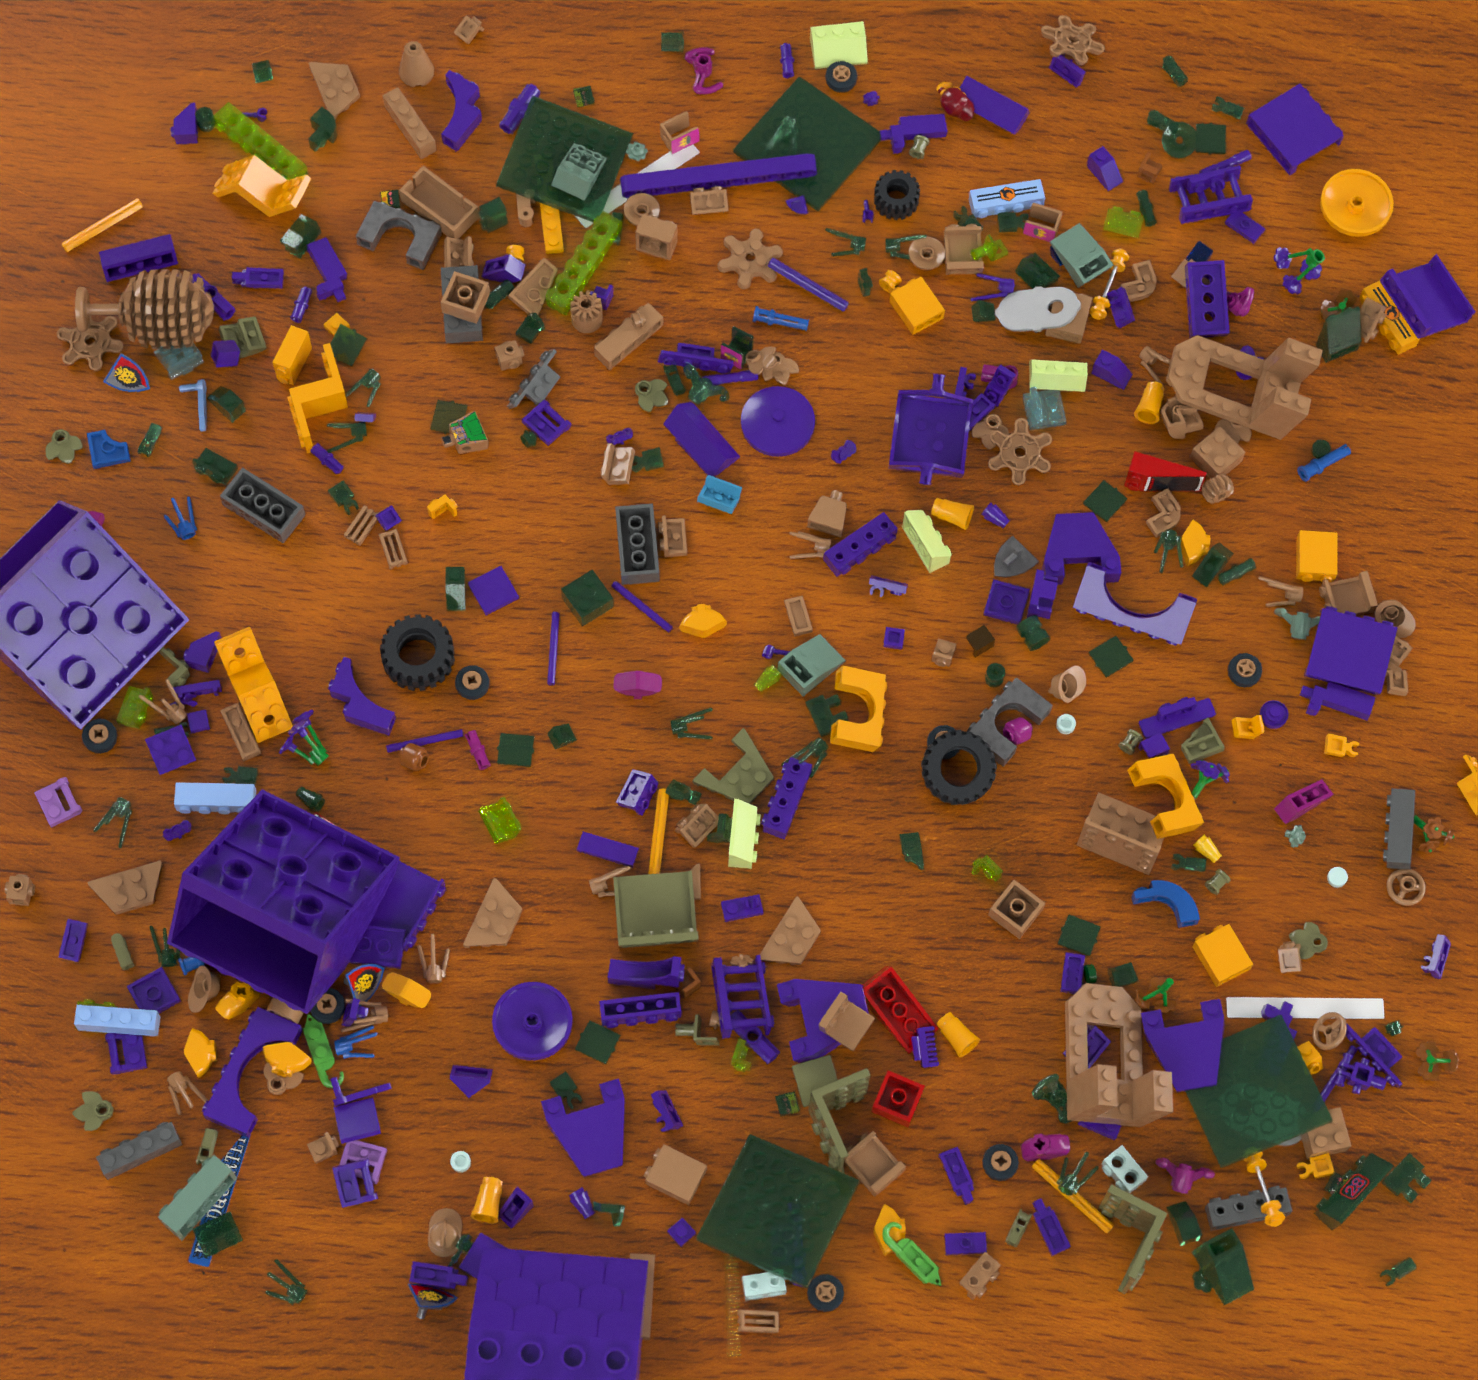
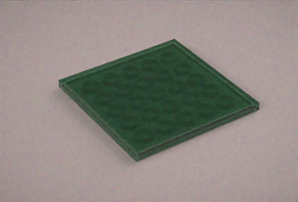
M799 76L733 149V153L745 161L814 154L817 166V174L815 176L775 182L797 197L804 196L806 203L819 211L879 144L881 138L880 131Z
M532 95L496 186L598 224L633 133ZM574 143L582 145L593 152L600 153L607 158L585 201L552 186L559 165Z
M1282 1015L1223 1038L1217 1085L1185 1091L1220 1168L1333 1122Z
M749 1134L696 1240L790 1282L808 1288L860 1182L854 1177Z

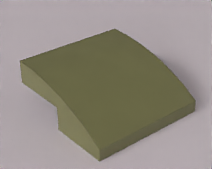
M256 316L238 319L235 324L219 326L218 331L222 341L235 340L240 350L239 359L257 354L267 348Z
M830 1055L792 1066L803 1108L809 1106L811 1091L838 1080Z

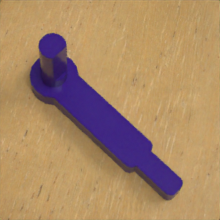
M337 1077L330 1079L336 1097L333 1100L334 1106L343 1105L392 1089L391 1084L387 1083L343 1096Z

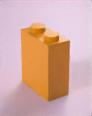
M922 277L911 279L906 285L901 288L897 287L890 293L889 302L912 335L944 319L945 309Z
M291 325L273 360L276 377L283 384H295L312 350L308 331Z
M1300 530L1296 538V579H1302L1304 582L1313 580L1323 582V580L1328 579V582H1334L1337 576V533Z
M1221 924L1215 927L1212 933L1199 935L1195 938L1196 941L1192 946L1216 987L1249 971L1253 966L1251 959L1230 924L1224 927Z

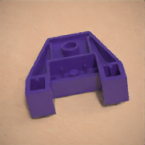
M1093 512L1056 514L1042 566L1044 575L1057 577V585H1061L1065 577L1064 564L1092 562L1107 568L1105 574L1106 583L1119 582L1121 576L1120 556Z
M793 979L777 984L781 1004L788 1007L801 1004L807 1036L789 1041L793 1061L798 1063L821 1058L840 1045L839 1042L820 1031L818 1025L840 992L848 996V1001L868 1013L861 984Z
M1220 999L1200 1002L1203 1021L1164 1028L1161 1009L1141 1013L1145 1039L1163 1070L1172 1072V1085L1176 1092L1217 1085L1224 1033V1015Z
M619 1078L599 1084L604 1104L566 1114L561 1096L541 1101L547 1126L583 1177L623 1166L625 1099Z

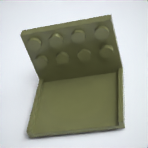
M692 871L613 877L619 948L698 942Z
M868 1068L811 1091L808 1109L813 1120L811 1126L815 1135L820 1136L822 1141L820 1142V1147L824 1154H828L829 1167L832 1172H836L837 1176L845 1173L843 1169L844 1159L849 1155L829 1110L834 1108L835 1110H840L848 1102L853 1101L856 1103L865 1098L871 1076Z
M1111 1184L1098 1209L1102 1210L1101 1213L1109 1218L1115 1217L1119 1219L1122 1225L1126 1227L1133 1226L1145 1233L1118 1289L1121 1293L1126 1294L1128 1289L1133 1290L1145 1270V1260L1149 1261L1154 1252L1153 1242L1158 1243L1163 1233L1160 1228L1167 1213Z

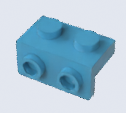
M707 475L705 485L698 495L697 502L732 514L740 500L742 487Z

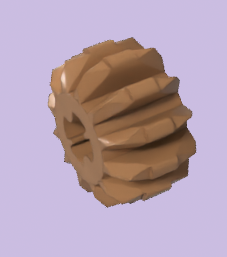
M1221 474L1207 480L1202 485L1201 491L1207 502L1214 504L1215 502L1224 501L1225 498L1229 497L1234 492V486L1228 476Z

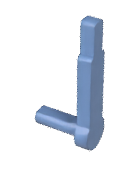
M200 379L195 384L180 385V392L198 391L199 430L206 431L207 387L205 380Z

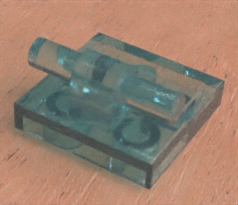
M182 339V349H174V346H171V349H162L163 346H161L158 350L154 351L157 359L168 371V376L171 380L182 374H188L193 371V368L204 363L202 355L194 343L193 346L185 348L186 345H184Z
M1031 387L1029 389L1030 393L1023 394L1022 398L1029 430L1066 425L1067 421L1060 390L1038 392L1037 387Z

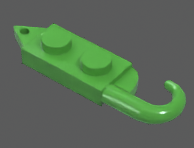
M308 1014L305 1028H303L306 1041L320 1081L327 1088H333L326 1074V1071L332 1068L335 1063L333 1053L322 1022L319 1023ZM342 1071L339 1073V1086L344 1080V1073Z
M890 1222L885 1225L882 1232L884 1242L923 1284L942 1285L938 1273L939 1267L912 1240L906 1238L896 1243L890 1237L889 1231L891 1228L897 1227L901 1229L902 1226L896 1222Z

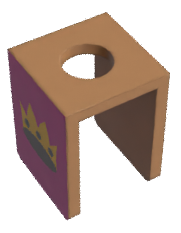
M687 111L660 124L661 139L671 154L699 142V128L697 126L673 138L670 136L689 126V113Z
M1032 203L1029 216L1053 223L1055 227L1051 228L1026 220L1023 234L1050 242L1056 237L1063 212Z

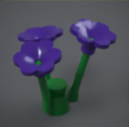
M1279 247L1276 249V254H1274L1273 258L1279 269L1289 268L1292 258L1307 255L1306 259L1302 262L1301 274L1299 276L1285 275L1283 277V286L1291 294L1301 293L1300 288L1302 286L1300 282L1304 276L1307 280L1320 277L1322 266L1319 264L1325 260L1321 250L1316 249L1313 251L1309 248L1306 251L1291 254L1287 248Z
M312 709L302 713L293 720L295 725L288 731L290 737L285 741L279 753L282 754L288 749L302 756L311 765L315 763L318 766L329 755L311 727L312 723L309 717L313 715L314 711ZM305 728H308L310 734L312 735L313 739L315 740L318 746H316L310 739V737L307 735L308 732L305 730ZM296 733H299L302 738L304 737L313 748L309 753L311 757L297 749L298 746L292 743Z

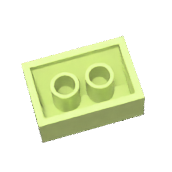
M863 21L810 28V43L815 69L828 68L837 61H845L852 65L868 63Z
M1032 359L1029 361L1030 388L1085 392L1088 376L1087 363Z
M923 510L904 512L902 528L929 573L949 564L951 551L941 541L942 536L938 530L935 531L930 516L925 515Z
M734 799L728 867L752 869V862L756 863L757 851H753L754 844H758L759 832H755L756 825L760 826L761 814H757L756 806L739 799Z

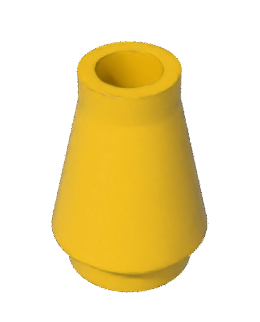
M1205 834L1193 844L1196 847V851L1213 863L1222 856L1211 838Z

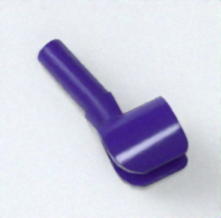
M259 108L254 113L242 112V117H254L258 121L264 122L266 116L261 114L266 115L267 109Z
M864 200L865 210L863 211L862 222L865 223V220L868 219L872 223L874 212L869 209L868 200Z
M767 645L763 650L762 656L771 659L773 654L787 655L790 651L778 650L772 645Z
M186 693L183 699L180 700L183 705L187 704L192 707L197 705V702L192 700L196 696L190 693Z

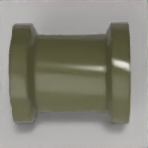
M916 135L909 154L913 158L923 159L925 148L929 145V139L922 135Z
M1129 729L1127 731L1128 735L1118 746L1123 752L1132 755L1134 748L1143 740V737L1137 731Z
M1220 869L1215 871L1216 874L1210 881L1205 882L1206 888L1215 895H1218L1219 890L1231 881L1229 876Z

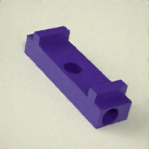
M220 680L173 687L180 700L183 699L186 693L195 696L214 693L215 696H219L218 692H222Z

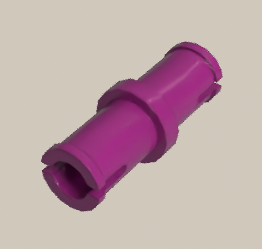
M476 730L469 731L464 736L471 748L470 753L474 755L479 770L486 769L491 764L485 754V747L481 745Z

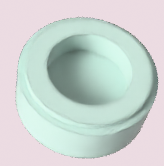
M1069 714L1059 716L1056 722L1057 730L1062 734L1072 733L1076 726L1075 718Z
M1341 867L1332 868L1327 875L1328 883L1336 888L1342 887L1348 879L1347 872Z
M458 1151L451 1156L450 1164L453 1170L461 1173L469 1169L471 1159L466 1152Z

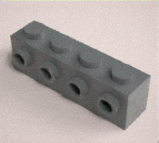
M1392 788L1391 795H1387V806L1390 807V813H1386L1385 825H1389V831H1385L1384 843H1388V850L1383 852V861L1387 862V868L1411 870L1415 790Z
M163 1122L150 1132L148 1130L141 1132L137 1138L131 1141L127 1139L120 1142L119 1146L114 1149L107 1148L101 1151L100 1155L96 1156L104 1176L109 1180L183 1144L173 1123Z
M1280 1186L1268 1188L1270 1200L1279 1201L1281 1204L1279 1211L1283 1212L1285 1216L1290 1215L1292 1207L1287 1189H1280ZM1254 1190L1248 1192L1249 1195L1246 1196L1234 1194L1226 1200H1221V1198L1209 1200V1203L1205 1206L1210 1231L1263 1221L1267 1214L1261 1212V1206L1267 1202L1264 1192Z

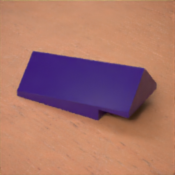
M693 402L677 404L663 423L675 437V441L707 475L716 477L740 458L738 453Z

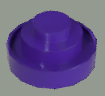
M1272 700L1263 704L1259 715L1262 716L1264 726L1277 729L1286 723L1288 710L1283 703Z

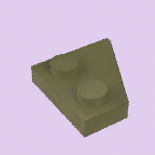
M1206 718L1203 724L1192 733L1191 737L1186 739L1181 745V750L1189 764L1220 753L1225 749L1209 718Z

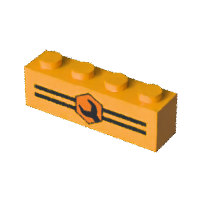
M1378 281L1363 288L1360 295L1362 305L1368 297L1387 307L1384 312L1387 315L1383 323H1378L1381 334L1388 339L1391 349L1395 350L1399 355L1416 347L1420 339L1416 337L1381 282Z

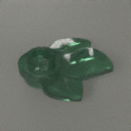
M469 1233L463 1234L455 1246L458 1251L451 1257V1262L447 1267H452L457 1263L460 1255L464 1251L467 1253L474 1242L471 1240L473 1237Z

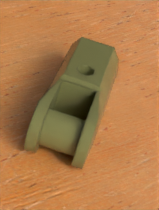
M114 934L111 937V942L116 951L121 969L127 970L134 967L135 964L125 938L121 934Z
M205 1129L196 1159L197 1165L203 1163L208 1157L211 1158L213 1156L218 1131ZM203 1151H208V1156H203Z
M1023 1209L1019 1210L1005 1239V1242L1013 1247H1018L1032 1216L1031 1213L1022 1212ZM1018 1219L1025 1221V1225L1018 1224Z

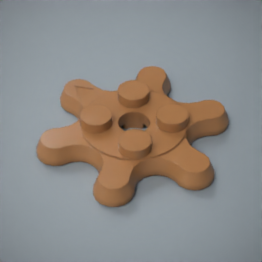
M1061 15L1058 18L1059 28L1043 26L1041 29L1042 36L1055 43L1049 49L1053 57L1068 54L1074 58L1076 64L1084 65L1088 61L1086 53L1100 55L1105 50L1103 44L1093 41L1090 37L1096 32L1094 25L1085 24L1082 27H1077L1065 15Z
M753 229L750 232L749 239L746 241H738L734 236L729 235L723 242L724 246L730 250L731 256L720 260L717 268L723 273L728 271L737 272L739 275L737 285L741 289H748L751 285V280L756 276H760L770 283L777 279V273L768 267V263L772 258H780L783 255V250L778 245L771 247L762 245L763 233L759 229ZM749 254L753 255L755 259L747 261L745 257Z
M90 315L89 328L85 332H79L77 327L74 329L65 327L58 329L57 338L70 343V349L62 356L63 362L67 365H72L79 359H87L90 369L99 371L103 366L101 360L103 354L106 352L120 353L123 350V343L110 337V332L118 324L117 319L114 316H108L102 322L97 323L91 319ZM89 338H94L96 341L93 344H89V346L86 344V340Z
M1019 418L1015 421V430L1010 435H1005L999 430L992 431L990 434L991 442L998 445L1000 452L988 461V466L993 471H997L1002 467L1010 468L1012 471V482L1015 485H1022L1025 482V474L1031 468H1035L1041 473H1046L1051 468L1050 462L1042 458L1040 452L1043 447L1051 444L1052 436L1046 432L1038 436L1030 435L1028 432V421L1024 418ZM1022 448L1025 450V455L1017 457L1015 450Z

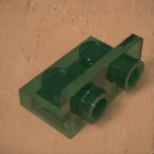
M1035 252L1023 258L1015 270V273L1032 289L1035 287L1046 288L1057 282L1060 278V275Z
M208 448L204 449L198 459L194 458L192 460L194 470L197 473L208 475L217 484L222 483L226 485L238 469L237 464Z
M231 1212L193 1228L205 1258L215 1255L243 1240Z

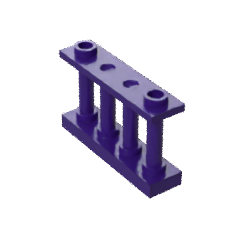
M1230 166L1223 169L1225 173L1223 181H1230L1235 197L1226 199L1221 187L1217 185L1215 190L1217 201L1208 202L1203 190L1197 193L1201 204L1190 205L1185 192L1189 177L1207 172L1172 178L1170 180L1169 192L1178 191L1183 205L1180 209V223H1189L1230 215L1236 212L1250 211L1253 201L1251 194L1242 195L1237 182L1241 167Z
M756 955L754 965H747L745 967L722 965L721 957L713 958L711 970L722 1038H730L731 1032L735 1028L764 1026L765 1035H769L771 1027H774V1017L769 1012L763 975L765 974V963L761 962V956ZM755 972L757 981L753 983L728 984V982H725L724 977L726 974ZM758 990L759 1000L731 1002L727 998L729 992ZM761 1008L762 1018L734 1020V1018L730 1017L732 1010Z

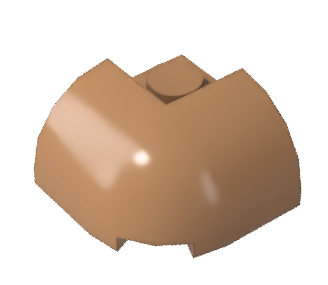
M1176 397L1168 399V402L1161 409L1163 422L1169 435L1173 438L1184 439L1185 433L1203 429V422L1197 409L1180 403Z

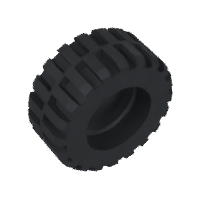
M415 614L413 618H410V615L404 616L405 620H396L394 622L395 626H389L386 630L387 635L384 634L381 639L380 652L384 670L394 683L397 682L401 688L408 686V690L415 691V688L424 691L425 687L428 686L434 688L436 687V682L442 683L445 680V674L449 675L452 671L451 666L454 665L455 661L452 637L449 635L446 626L442 627V623L437 619L433 621L431 616L426 615L425 618H422L421 614ZM424 640L434 645L436 652L432 659L425 664L409 665L400 658L402 648L411 641Z
M949 731L938 736L929 745L921 763L922 778H924L925 786L934 797L951 805H964L978 800L991 788L996 776L997 763H995L994 752L990 749L991 746L982 740L981 736L975 735L970 731ZM952 750H965L976 761V775L966 785H952L942 776V759Z

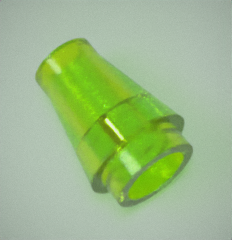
M767 666L754 683V686L762 692L780 681L779 678L782 677V674L775 666Z

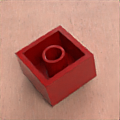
M888 1070L871 1112L909 1128L925 1085Z

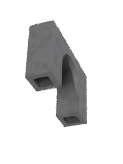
M374 201L356 234L357 245L374 251L385 231L393 227L407 228L415 235L406 253L407 264L424 270L442 235L441 226L437 225L434 221L424 220L418 215L408 214L400 208L390 207L384 202Z
M1017 677L1013 682L1009 681L1004 686V692L1001 696L996 695L991 702L993 705L989 709L985 708L979 716L981 719L977 723L973 722L967 730L981 736L982 740L991 746L990 749L994 752L995 761L1003 767L1015 754L1017 746L997 730L995 726L997 715L1006 710H1017L1040 725L1051 712L1053 706Z

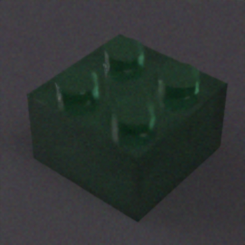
M593 569L561 588V598L582 627L614 607V598Z

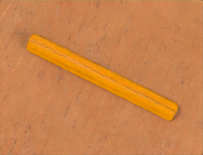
M138 198L134 199L62 242V247L66 252H69L143 207L141 201Z
M665 788L659 789L657 794L648 874H660L669 800V790Z
M1037 1159L1034 1162L1032 1168L1105 1233L1111 1231L1114 1227L1111 1221L1041 1159Z

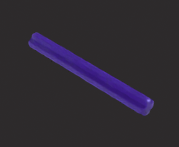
M772 258L769 261V268L841 311H845L848 307V301L779 260Z

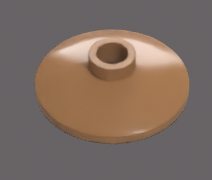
M639 193L627 199L624 205V215L630 223L638 226L642 214H639V212L643 211L645 215H653L658 218L660 206L653 196Z
M921 237L911 244L909 258L916 267L923 270H931L942 264L945 258V249L937 239Z

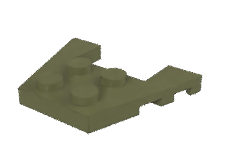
M742 728L731 742L745 755L720 781L704 768L693 779V784L705 787L711 792L724 795L725 798L730 800L739 799L751 804L774 780V776L748 733Z

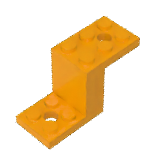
M253 155L226 164L222 170L221 178L214 185L215 189L212 194L219 198L236 192L268 217L296 209L311 178L303 175L287 180Z
M330 343L323 345L324 352L321 353L328 378L290 388V396H287L301 447H305L307 453H311L313 444L306 419L348 408Z
M247 627L214 641L257 743L290 730L293 725L275 681L264 662L251 628ZM243 648L244 652L241 655H235V650ZM267 715H273V719L271 721H264V718Z

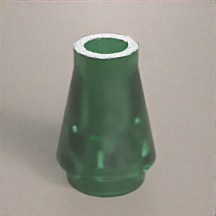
M303 786L296 792V796L311 811L318 812L323 808L325 799L322 794L308 790Z

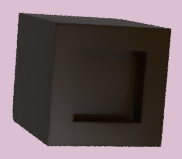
M985 625L966 636L967 641L974 649L973 655L975 658L994 647L995 639Z

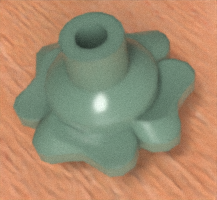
M638 142L630 143L626 150V154H629V159L636 161L645 159V155L648 152L645 145Z
M1295 825L1292 831L1286 830L1285 837L1289 838L1293 848L1303 844L1306 839L1302 825Z

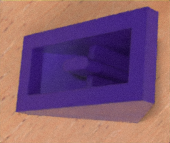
M517 1187L499 1211L498 1217L512 1229L534 1207L533 1201Z

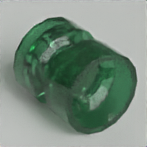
M1036 615L1026 618L1016 627L1020 636L1025 638L1024 643L1030 651L1041 648L1051 639L1046 629H1041L1042 623Z

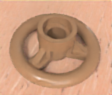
M1398 869L1389 876L1387 892L1396 903L1411 906L1417 904L1424 897L1426 890L1425 882L1416 871L1412 869ZM1395 878L1400 883L1401 890L1398 896L1394 893L1392 887ZM1404 884H1408L1410 888H1406ZM1419 891L1415 898L1411 900L1403 899L1406 893Z
M1329 1012L1317 1020L1313 1028L1312 1037L1318 1048L1331 1050L1343 1041L1347 1030L1344 1017L1339 1013ZM1327 1019H1337L1332 1025H1322ZM1319 1031L1324 1032L1326 1044L1319 1040Z

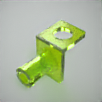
M990 234L986 236L982 246L971 249V256L974 260L988 256L991 262L1009 253L1000 239L994 241ZM998 247H1000L1001 250H1002V252L999 253V254H996L997 251H998Z

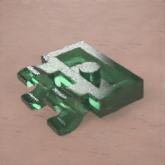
M838 694L827 699L820 695L805 702L821 737L831 733V725L838 719L849 721L846 711H842L834 716L830 711V708L841 705Z
M1409 1153L1382 1181V1184L1396 1196L1402 1193L1405 1199L1412 1203L1417 1198L1418 1193L1408 1186L1411 1181L1415 1179L1425 1189L1432 1180L1422 1172L1425 1166Z

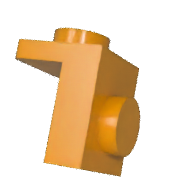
M445 494L429 503L427 506L428 515L433 520L446 510H449L455 517L458 506L452 498L449 499Z
M1256 715L1253 718L1235 717L1232 719L1235 738L1254 739L1264 733L1261 715Z
M1309 1041L1292 1049V1055L1303 1067L1306 1077L1323 1069L1322 1057Z

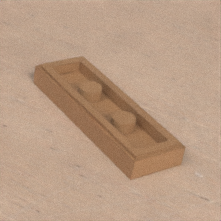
M235 703L220 710L243 762L260 755V749L239 704Z

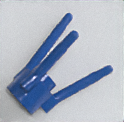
M187 497L190 522L183 519L175 499L171 498L173 507L180 520L178 528L167 515H164V518L176 532L178 538L181 537L182 540L190 539L195 536V531H197L191 498Z
M371 1025L350 1035L340 1037L338 1040H334L337 1056L343 1055L344 1059L349 1057L373 1058L374 1054L350 1053V1051H353L352 1043L377 1036V1032L357 1037L374 1029V1026Z

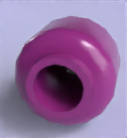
M1021 717L1007 722L1003 729V736L1014 745L1028 741L1032 735L1031 723Z

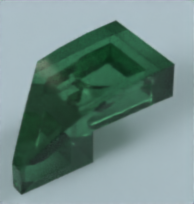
M919 832L899 834L902 854L905 855L904 860L908 863L911 861L918 865L920 870H924Z

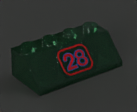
M1372 1153L1366 1157L1362 1155L1355 1162L1357 1167L1353 1171L1349 1169L1342 1176L1344 1181L1340 1185L1336 1183L1330 1189L1329 1193L1331 1195L1327 1200L1322 1198L1316 1205L1318 1209L1314 1214L1331 1230H1334L1349 1217L1394 1165Z

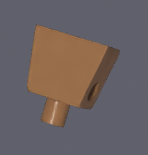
M833 490L830 497L821 496L808 518L807 527L841 538L847 503L841 501L843 494L840 491Z

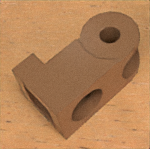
M534 190L516 191L519 223L523 227H529L534 223V212L530 204H535Z

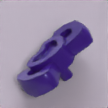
M625 428L614 435H607V444L612 443L616 445L620 443L623 445V441L633 437V430Z
M846 440L844 446L839 447L838 450H832V460L840 464L842 460H846L847 457L856 452V444L851 440Z
M184 820L181 824L174 825L171 829H165L163 831V838L167 841L177 837L181 839L182 835L191 831V823Z

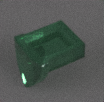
M679 31V33H661V51L683 52L684 31Z
M529 313L516 331L517 337L530 344L545 329L544 323L537 313Z
M719 814L717 832L707 835V841L730 843L732 819L727 814Z
M1132 962L1107 969L1112 986L1124 987L1138 982Z
M594 1202L593 1210L611 1213L613 1225L620 1227L624 1217L625 1205L610 1202Z

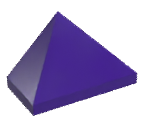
M453 1065L450 1079L470 1098L490 1083L493 1069Z

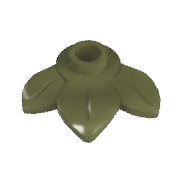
M654 379L650 382L646 380L638 382L635 386V393L639 397V406L644 411L651 412L653 406L662 407L667 405L668 399L663 392L667 387V383L660 379ZM641 389H647V392H642Z
M59 429L53 433L52 441L46 446V457L48 460L59 457L62 462L70 464L75 456L74 450H80L83 446L77 436H71L67 431Z
M1305 922L1304 930H1295L1289 934L1291 941L1301 945L1299 950L1300 959H1309L1315 953L1323 952L1328 946L1327 938L1320 934L1319 927L1312 922ZM1316 940H1321V944L1315 945L1314 942Z
M86 1091L82 1093L85 1104L73 1111V1115L78 1120L85 1122V1130L93 1131L98 1129L103 1121L108 1120L112 1116L113 1106L110 1102L103 1100L99 1093ZM102 1108H107L105 1114H100Z

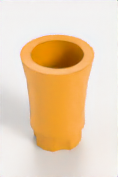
M1156 381L1147 383L1140 403L1134 412L1136 419L1146 424H1155L1159 421L1165 389L1162 386L1163 384Z
M936 498L931 515L966 530L973 515L974 505Z
M951 1012L945 1014L937 1022L941 1033L947 1038L960 1058L971 1052L980 1042V1038L973 1034Z
M495 1177L483 1178L475 1206L470 1215L472 1219L489 1224L498 1223L499 1204L502 1193L501 1180Z

